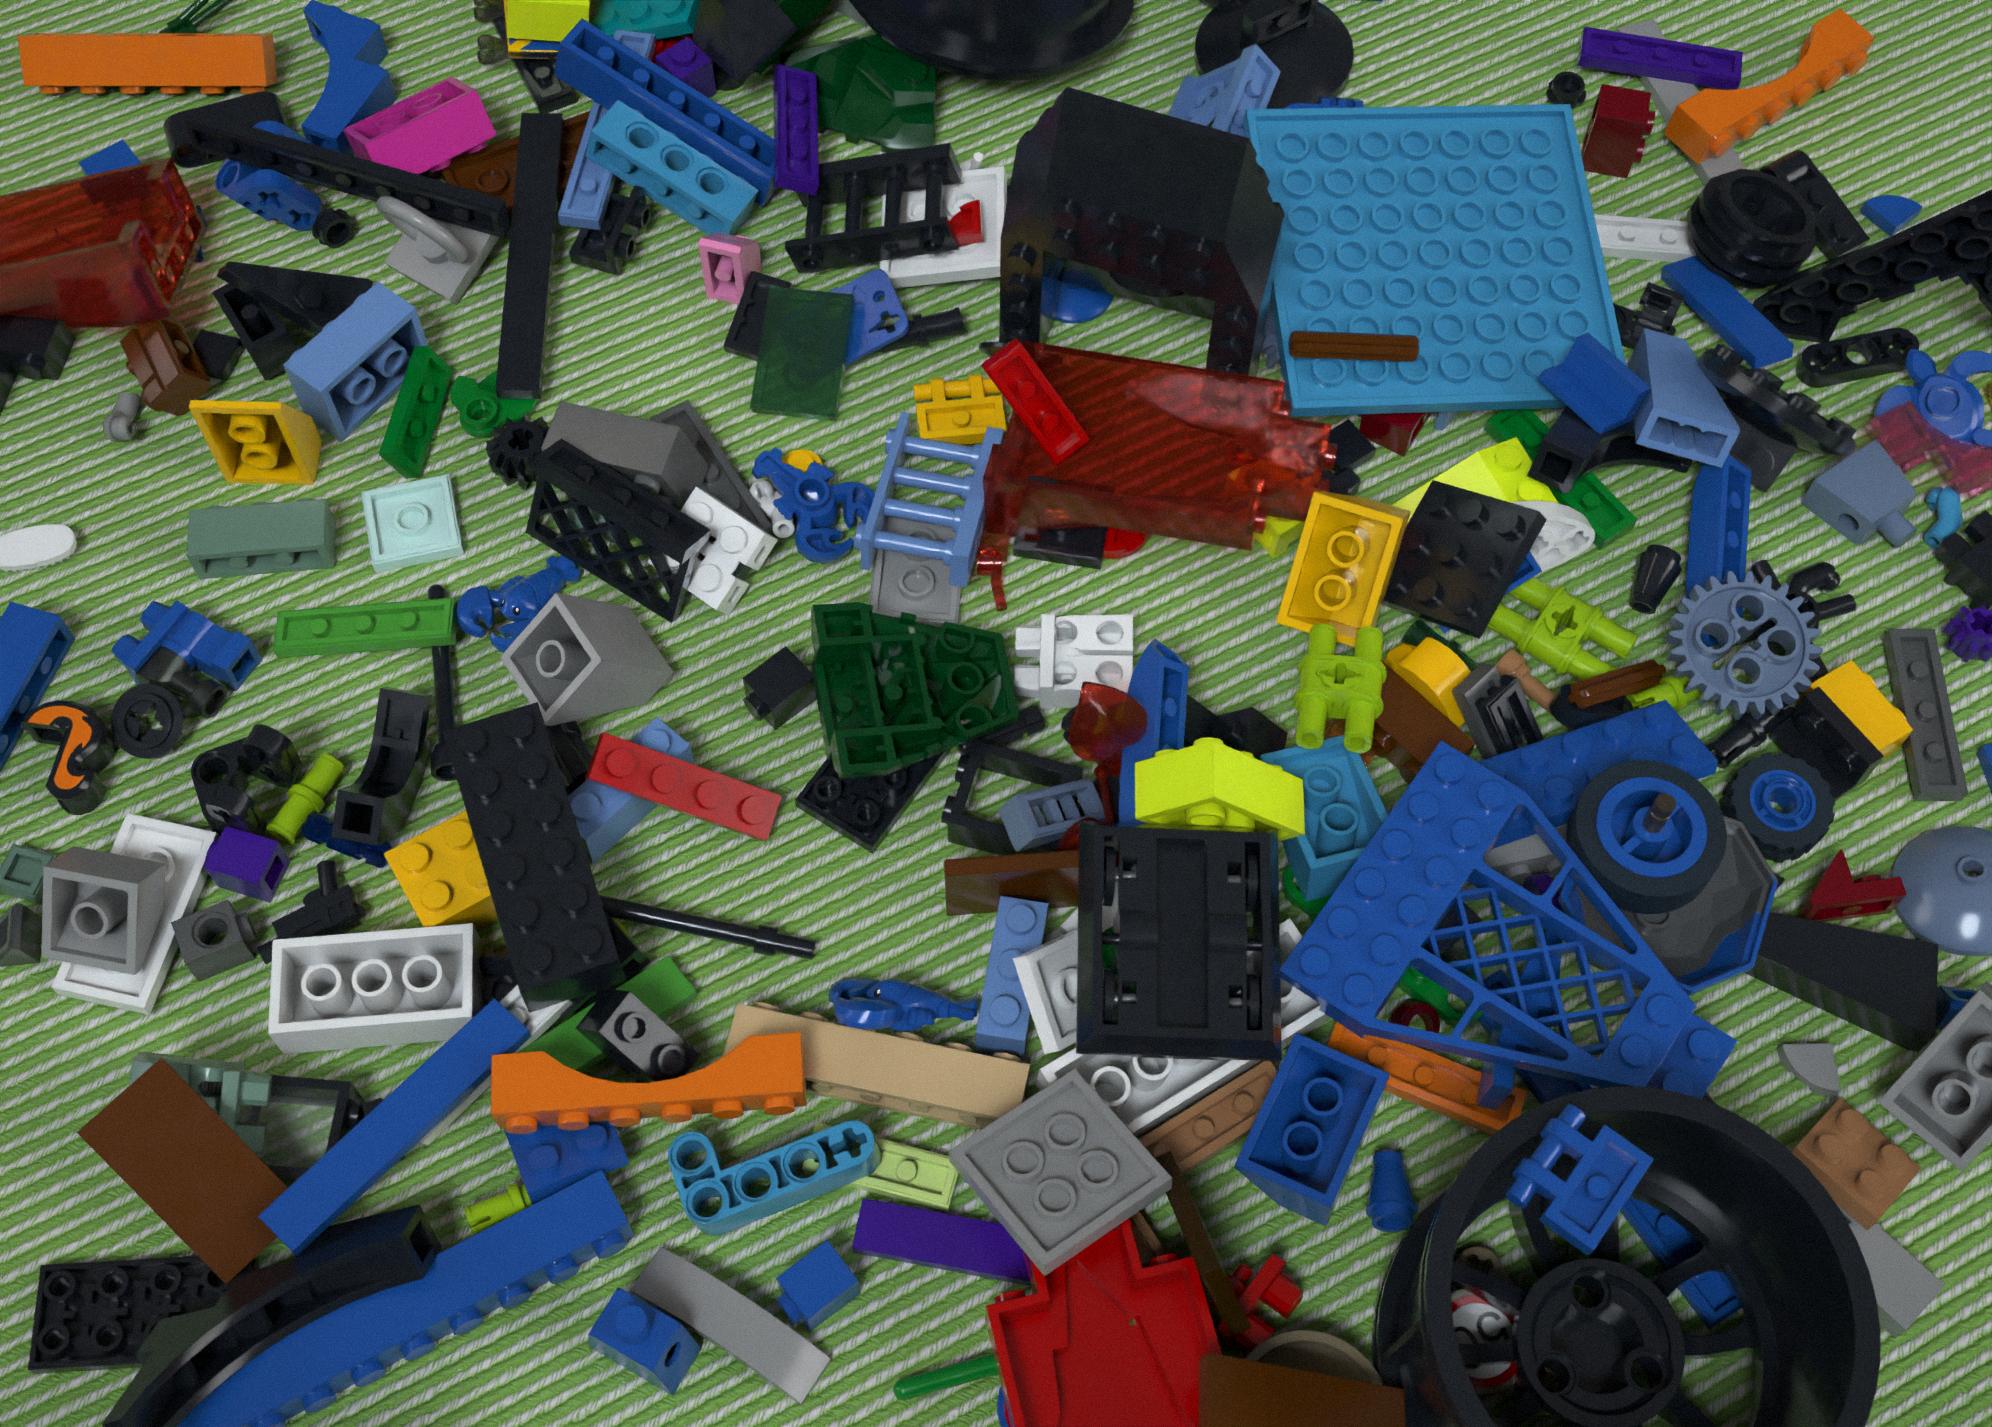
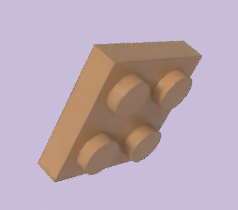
M1841 1098L1828 1109L1791 1150L1825 1187L1835 1203L1867 1231L1883 1216L1921 1169L1900 1147L1892 1143L1870 1124L1861 1113L1854 1110Z

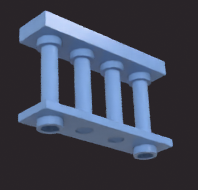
M901 412L896 429L889 428L887 433L885 454L888 455L866 523L859 522L856 529L854 549L861 550V569L870 570L876 549H883L943 560V565L950 566L949 585L967 588L1003 460L1004 430L987 427L982 444L975 443L974 447L910 436V413ZM906 453L971 464V469L975 471L973 475L966 474L965 478L904 468L902 466ZM898 484L960 495L962 500L966 502L964 507L957 506L956 510L892 498ZM890 516L952 527V532L956 533L955 539L948 538L946 542L882 530L886 517Z

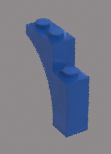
M311 0L303 11L312 38L327 52L330 62L324 91L301 127L305 138L313 144L354 156L355 154L343 129L393 105L397 100L389 72L379 66L388 54L380 25L372 20L362 19L346 13L336 6H328Z

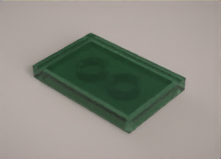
M769 286L750 409L753 413L837 421L855 306L853 294Z

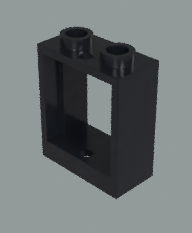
M974 740L969 756L962 754L957 765L955 782L960 783L956 797L948 795L943 808L941 822L947 824L948 842L996 855L1063 851L1067 837L1034 848L1015 851L1004 825L966 816L981 769L1052 787L1082 780L1083 768ZM1074 795L1072 797L1077 806L1078 798ZM1057 801V804H1058V806H1059V808H1060V811H1061V813H1062V815H1063V818H1064L1065 821H1067V819H1066V817H1065V814H1064V812H1063V810H1062V807H1061L1059 801Z

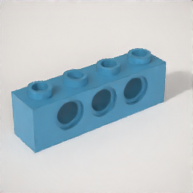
M617 100L591 130L585 155L587 158L629 185L644 187L645 195L707 235L719 232L734 236L750 216L759 190L751 186L742 177L734 175L714 162L708 155L698 152L681 141L674 133L666 131L653 123L638 110L632 109Z

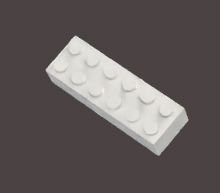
M1290 918L1279 924L1280 968L1303 937ZM1253 951L1246 952L1247 974H1253ZM1280 978L1281 1044L1283 1049L1291 1044L1295 1033L1304 1036L1331 1019V1017L1320 1011V1003ZM1241 989L1236 993V998H1241ZM1076 1048L1041 1068L1035 1084L1039 1091L1075 1069L1138 1139L1262 1061L1076 1054Z

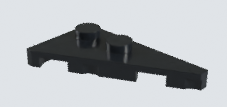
M231 261L220 268L217 277L314 335H318L328 322L335 320L354 303L359 295L366 293L373 285V282L366 278Z

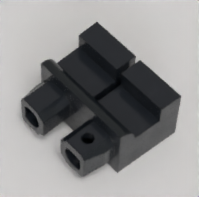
M1985 510L1975 517L1964 530L1977 544L1976 546L1972 547L1958 533H1954L1941 543L1935 555L1950 570L1943 581L1951 586L1958 584L1973 599L1969 605L1971 610L1981 608L1983 605L1986 606V609L1992 611V515Z

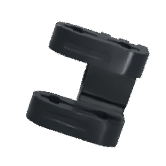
M263 724L254 725L248 737L200 754L192 764L191 776L203 815L207 819L212 831L217 832L221 836L225 826H229L263 837L268 823L255 800L245 793L249 786L248 777L251 775L283 788H291L302 771L303 764L291 740L281 732ZM227 774L222 781L214 784L210 783L217 775Z

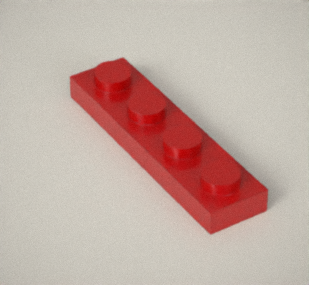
M607 733L600 734L585 780L760 841L768 840L782 797L776 793Z

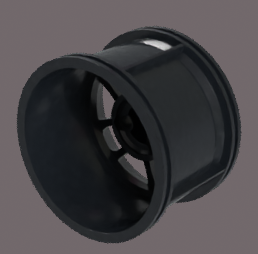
M1616 1086L1589 1089L1563 1095L1530 1109L1494 1133L1466 1162L1448 1189L1420 1215L1401 1240L1388 1264L1379 1289L1372 1330L1373 1366L1381 1377L1382 1385L1404 1389L1406 1427H1519L1540 1410H1546L1553 1417L1563 1422V1427H1643L1642 1423L1653 1418L1655 1415H1659L1674 1427H1716L1677 1389L1683 1375L1685 1359L1715 1358L1746 1347L1754 1350L1755 1391L1747 1427H1865L1876 1394L1880 1368V1323L1870 1272L1859 1243L1846 1218L1825 1187L1792 1152L1755 1124L1732 1111L1706 1100L1679 1092L1650 1087ZM1567 1104L1576 1106L1586 1115V1119L1578 1129V1132L1592 1141L1597 1132L1604 1125H1607L1654 1159L1630 1197L1649 1204L1668 1215L1688 1230L1703 1245L1700 1252L1667 1270L1652 1282L1633 1268L1619 1263L1617 1215L1592 1252L1591 1258L1566 1262L1550 1240L1543 1223L1539 1221L1541 1217V1194L1535 1193L1525 1208H1520L1509 1201L1513 1228L1523 1251L1539 1279L1528 1291L1453 1260L1457 1240L1469 1225L1489 1209L1508 1200L1505 1194L1515 1181L1513 1171L1523 1158L1530 1159L1543 1140L1540 1132L1550 1118L1557 1119ZM1562 1153L1550 1172L1565 1181L1578 1161L1570 1155ZM1709 1271L1724 1273L1742 1305L1745 1314L1743 1322L1736 1328L1719 1335L1703 1337L1684 1335L1678 1317L1667 1297L1679 1285L1691 1277ZM1451 1284L1461 1290L1465 1289L1514 1319L1512 1338L1481 1344H1458L1452 1318ZM1574 1284L1585 1288L1593 1299L1592 1308L1584 1307L1576 1301L1573 1295ZM1516 1363L1518 1371L1514 1379V1391L1518 1400L1495 1423L1477 1396L1465 1366ZM1632 1363L1639 1364L1648 1376V1389L1638 1386L1632 1379L1630 1373ZM1539 1366L1547 1367L1556 1374L1559 1381L1557 1392L1548 1391L1541 1385L1537 1374Z

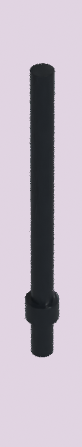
M599 895L604 911L613 918L754 947V953L772 957L774 952L812 960L816 941L778 933L779 928L760 924L759 928H753Z

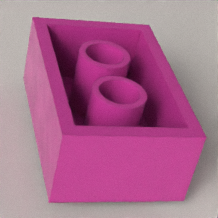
M452 76L343 129L356 157L418 175L427 170L435 172L447 167L451 163L450 158L462 152L470 154L483 149L487 145L486 140L497 135L476 89Z

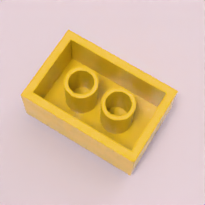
M466 810L383 853L423 927L473 923L476 931L498 920Z

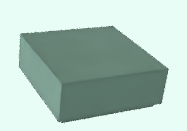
M13 843L0 867V893L41 904L43 901V866L57 856Z

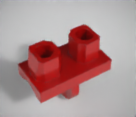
M1273 1253L1247 1288L1244 1285L1253 1274L1250 1268L1240 1264L1233 1275L1228 1273L1251 1326L1250 1329L1234 1336L1233 1332L1230 1333L1224 1320H1222L1217 1327V1331L1220 1333L1218 1342L1228 1352L1236 1345L1241 1350L1250 1353L1262 1342L1275 1336V1330L1256 1317L1265 1304L1287 1319L1302 1300L1303 1291L1291 1278L1284 1274L1285 1262ZM1213 1300V1301L1211 1302L1210 1306H1211L1215 1311H1217L1218 1313H1220L1219 1310H1218V1308H1217V1306H1216V1304H1215V1302H1214V1300Z

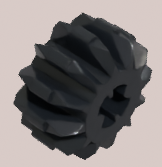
M526 413L517 422L507 417L506 427H493V439L486 441V451L490 458L488 462L495 476H501L506 486L518 481L519 486L523 490H525L529 482L535 481L537 483L538 476L531 472L534 458L543 452L541 447L550 428L543 417L531 422L530 417Z

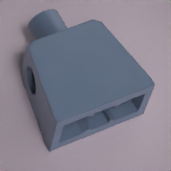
M1876 439L1816 477L1801 502L1807 509L1854 544H1863L1881 532L1896 548H1899L1917 532V529L1903 516L1916 497L1915 489Z

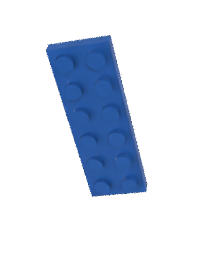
M1664 700L1478 761L1477 763L1524 790L1554 828L1568 824L1570 816L1586 786L1595 776L1611 766L1635 760L1657 761L1679 768L1698 780L1715 774L1718 760L1672 706ZM1516 813L1493 848L1537 833L1523 815Z

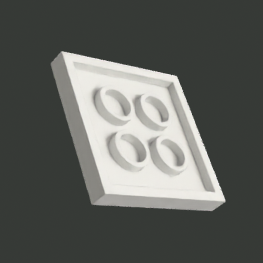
M1004 166L961 171V183L943 185L941 217L947 216L948 221L960 212L959 207L974 200H980L984 242L960 245L957 250L944 251L937 254H924L880 261V269L889 276L894 288L1000 277L1001 233L1007 205V175ZM926 188L903 192L901 223L924 220ZM886 194L882 195L881 226H884Z

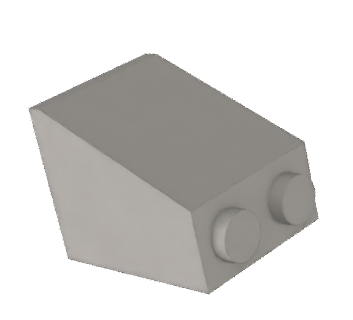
M557 592L500 656L529 703L538 702L545 726L558 725L646 704L674 673L629 607Z

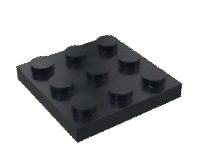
M1432 480L1406 526L1382 605L1480 639L1547 519L1537 510Z

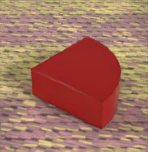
M974 200L959 207L960 212L949 220L957 238L958 246L984 242L982 207L980 200Z
M1110 513L1103 559L1124 558L1139 551L1151 537L1154 520Z

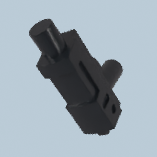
M326 860L317 864L319 888L309 892L303 898L305 906L271 922L278 936L273 940L344 934L362 925L361 918L365 917L366 911L361 905L356 903L353 890L349 884L339 888L335 861ZM273 940L257 947L265 964L272 962Z

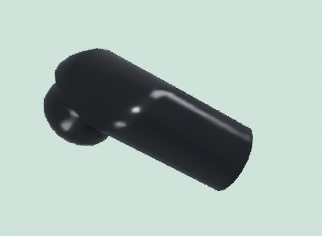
M1817 562L1793 572L1787 582L1789 585L1788 590H1799L1808 594L1810 590L1818 588L1819 591L1827 593L1828 590L1833 591L1839 586L1841 578L1833 565L1827 562Z

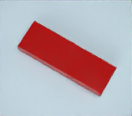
M1017 338L1013 339L981 364V367L1055 466L1091 440Z

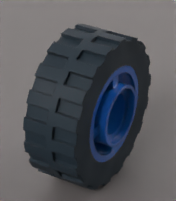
M1766 753L1762 754L1760 758L1756 759L1754 757L1748 760L1743 767L1741 766L1722 793L1724 797L1720 801V809L1723 816L1743 822L1765 860L1783 863L1785 860L1791 859L1793 861L1799 859L1804 853L1807 854L1826 835L1830 829L1828 826L1834 820L1835 813H1833V807L1835 806L1834 796H1831V787L1827 780L1824 781L1820 776L1821 772L1815 767L1812 768L1806 764L1805 760L1799 757L1797 759L1790 757L1786 753H1779V755ZM1769 801L1780 805L1785 814L1775 811Z

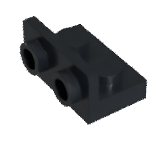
M1819 686L1806 694L1792 716L1773 728L1769 734L1770 739L1783 753L1789 754L1790 757L1796 759L1799 757L1805 760L1806 764L1812 768L1815 767L1821 772L1820 776L1829 783L1831 787L1830 793L1831 796H1834L1835 801L1865 782L1884 757Z

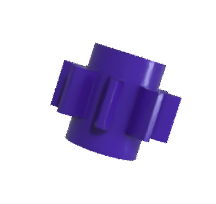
M1983 605L1981 608H1975L1971 611L1962 606L1943 628L1942 632L1951 636L1949 645L1946 648L1947 650H1952L1954 654L1962 658L1966 663L1978 657L1984 662H1988L1992 657V611L1986 609V606Z

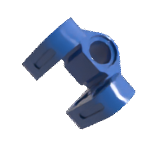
M262 121L252 126L313 144L287 126L276 121ZM226 158L215 179L217 191L267 221L276 218L295 230L312 231L315 218L323 210V203L316 194L275 170L261 169ZM292 178V179H294V180H296V181H299V182L310 183V182H306V181L299 180V179H296V178Z

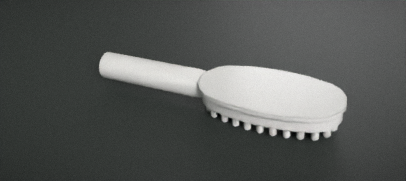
M45 524L26 527L0 536V569L5 572L9 570L13 572L20 570L23 572L25 569L31 571L32 568L39 569L41 566L46 568L48 564L55 565L57 561L61 563L64 558L70 559L69 555H74V550L77 547L74 532L68 526L62 524Z

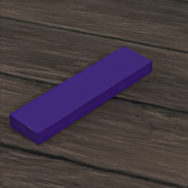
M1584 27L1580 40L1578 66L1733 90L1738 89L1741 83L1743 52Z
M777 64L773 75L774 187L815 196L819 187L817 77L812 72Z
M865 1198L862 1199L852 1245L853 1253L1031 1286L1023 1251L1002 1224Z

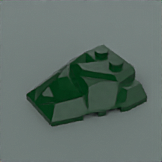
M876 32L781 53L780 65L816 74L818 133L823 134L827 129H832L845 133L846 141L857 145L860 138L881 144V152L884 153L934 145L936 67L908 56L892 46Z
M860 602L812 605L811 638L814 649L812 675L826 756L828 760L833 759L834 769L840 778L888 775L1018 721L1019 711L1002 634L946 621L942 628L915 622L916 615L901 612L900 618L873 613V605Z

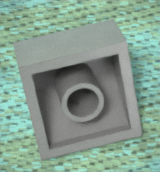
M73 846L44 865L41 957L136 975L141 969L164 910L166 863Z

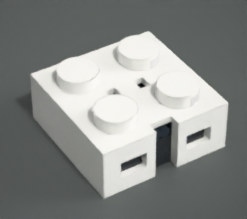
M695 487L680 511L711 531L707 544L698 550L687 590L715 610L730 615L749 586V583L744 580L752 568L757 571L760 569L778 539L710 493ZM662 553L670 570L679 568L680 563ZM649 559L648 563L653 566L651 560Z

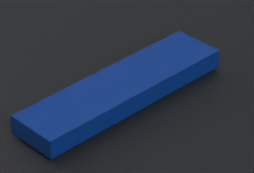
M1696 255L1662 266L1661 279L1674 292L1684 295L1683 300L1735 352L1743 356L1744 360L1752 368H1761L1792 357L1794 344L1728 281L1712 272Z

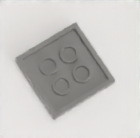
M1075 1069L949 1151L950 1163L1044 1276L1172 1189V1177Z

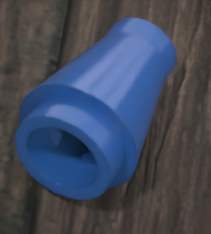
M1396 1151L1376 1153L1373 1156V1172L1366 1214L1371 1218L1372 1226L1377 1230L1385 1232L1406 1230L1413 1225V1217L1417 1214L1418 1209L1404 1167L1403 1155Z

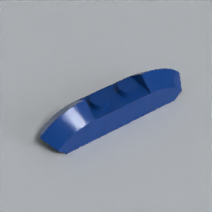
M1729 454L1722 468L1703 463L1695 482L1691 521L1689 523L1688 560L1686 562L1685 598L1690 600L1689 593L1692 588L1697 584L1705 589V583L1710 576H1715L1722 584L1723 578L1728 571H1733L1738 582H1741L1745 575L1752 471ZM1736 607L1737 614L1740 618H1743V607ZM1700 634L1702 642L1707 647L1719 645L1718 640L1714 636Z
M1154 639L1141 655L1134 669L1127 692L1123 728L1122 765L1119 778V823L1147 824L1135 819V763L1155 757V753L1160 750H1179L1184 748L1189 666L1177 653L1157 639ZM1135 863L1132 867L1133 871H1136Z

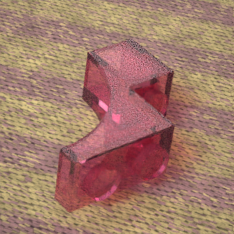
M1911 400L1869 420L1863 426L1870 441L1876 439L1894 463L1900 467L1903 474L1928 462L1925 454L1929 452L1947 487L1949 486L1954 489L1958 495L1966 492L1969 499H1973L1992 489V447L1964 443L1945 435L1924 419Z

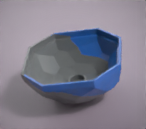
M1723 816L1727 831L1724 857L1703 891L1694 900L1679 909L1661 914H1639L1619 909L1688 996L1750 971L1754 967L1778 884V879L1743 822ZM1568 876L1563 883L1558 898L1562 912L1624 951L1632 954L1573 878ZM1587 956L1589 965L1609 971L1608 968Z

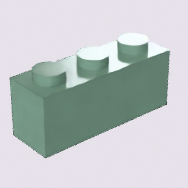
M302 498L294 502H256L252 505L233 507L216 505L206 509L189 510L186 556L199 579L335 568L336 522L325 499Z

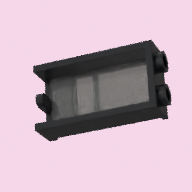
M270 1075L272 1076V1085L268 1106L241 1105L240 1122L267 1123L265 1149L262 1154L257 1156L288 1188L365 1118L362 1104L366 1102L352 1082Z

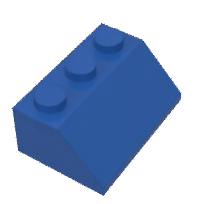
M1295 1033L1234 1168L1278 1205L1323 1226H1327L1382 1101L1390 1074Z

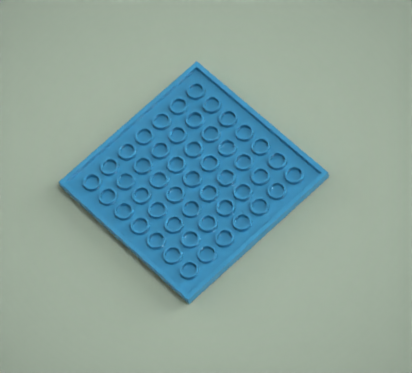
M1570 104L1246 109L1243 117L1245 137L1250 138L1257 153L1256 161L1259 166L1264 168L1270 181L1267 190L1273 202H1279L1285 213L1270 298L1289 417L1565 408L1567 405L1541 383L1539 377L1542 371L1562 364L1577 337L1586 333H1590L1626 365ZM1293 331L1414 335L1419 340V353L1413 362L1292 357L1289 355L1288 341Z

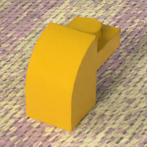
M1427 637L1418 646L1401 643L1387 654L1383 662L1458 728L1465 722L1451 691L1471 671L1450 648L1433 638Z

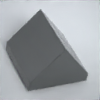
M15 903L0 917V967L40 963L42 917L23 904Z

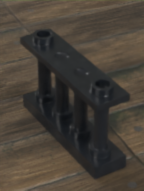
M945 143L819 164V187L815 196L796 191L802 205L807 207L805 238L785 241V249L798 273L817 272L823 269L957 250L958 241L947 216L941 217L943 185L961 183V167L951 144ZM926 188L924 220L901 223L903 192ZM886 194L884 226L861 229L863 198ZM846 201L844 232L822 235L824 204Z

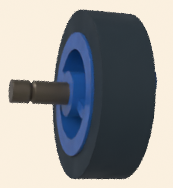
M1635 760L1611 766L1589 782L1570 816L1566 831V843L1619 909L1639 914H1661L1685 906L1703 891L1724 857L1727 831L1723 814L1716 800L1693 776L1665 763Z

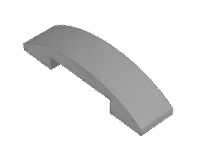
M662 1247L659 1248L630 1289L631 1293L673 1319H677L757 1372L760 1379L801 1406L831 1362V1358L765 1309L711 1274Z

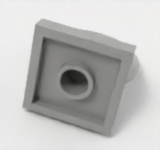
M382 196L376 202L378 212L393 226L403 232L384 263L392 270L457 305L500 237L428 217L414 207L391 196Z

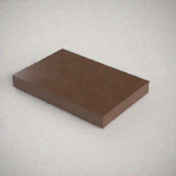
M1079 850L946 859L944 861L947 916L995 913L998 911L1000 896L1049 903L1048 909L1078 907Z

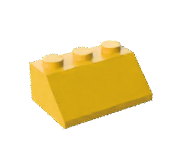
M1314 491L1276 623L1310 633L1313 625L1329 624L1337 631L1336 642L1355 647L1356 634L1360 628L1376 627L1411 511L1368 498Z

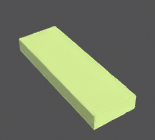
M816 1122L813 1134L832 1126ZM876 1138L881 1150L879 1166L869 1176L846 1185L949 1213L959 1172L950 1163L949 1156ZM858 1141L849 1145L852 1158L861 1155ZM826 1152L825 1154L832 1166H837L838 1164L833 1157V1152ZM815 1159L805 1160L802 1173L808 1176L814 1175L818 1170L819 1161Z

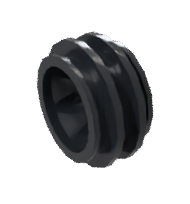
M1737 169L1711 178L1687 212L1689 242L1696 256L1712 272L1728 282L1746 288L1764 289L1771 285H1779L1798 272L1802 263L1809 258L1816 246L1814 214L1807 202L1783 181L1758 170Z

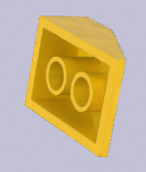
M190 400L189 409L227 483L314 485L322 440L311 416L283 402Z

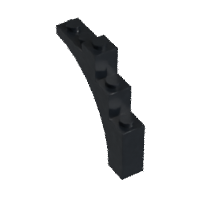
M420 1204L330 1225L298 1256L295 1255L291 1262L237 1274L215 1307L160 1319L136 1353L142 1365L141 1369L103 1421V1427H176L199 1402L233 1373L272 1345L307 1324L347 1304L385 1289L423 1279L442 1246Z

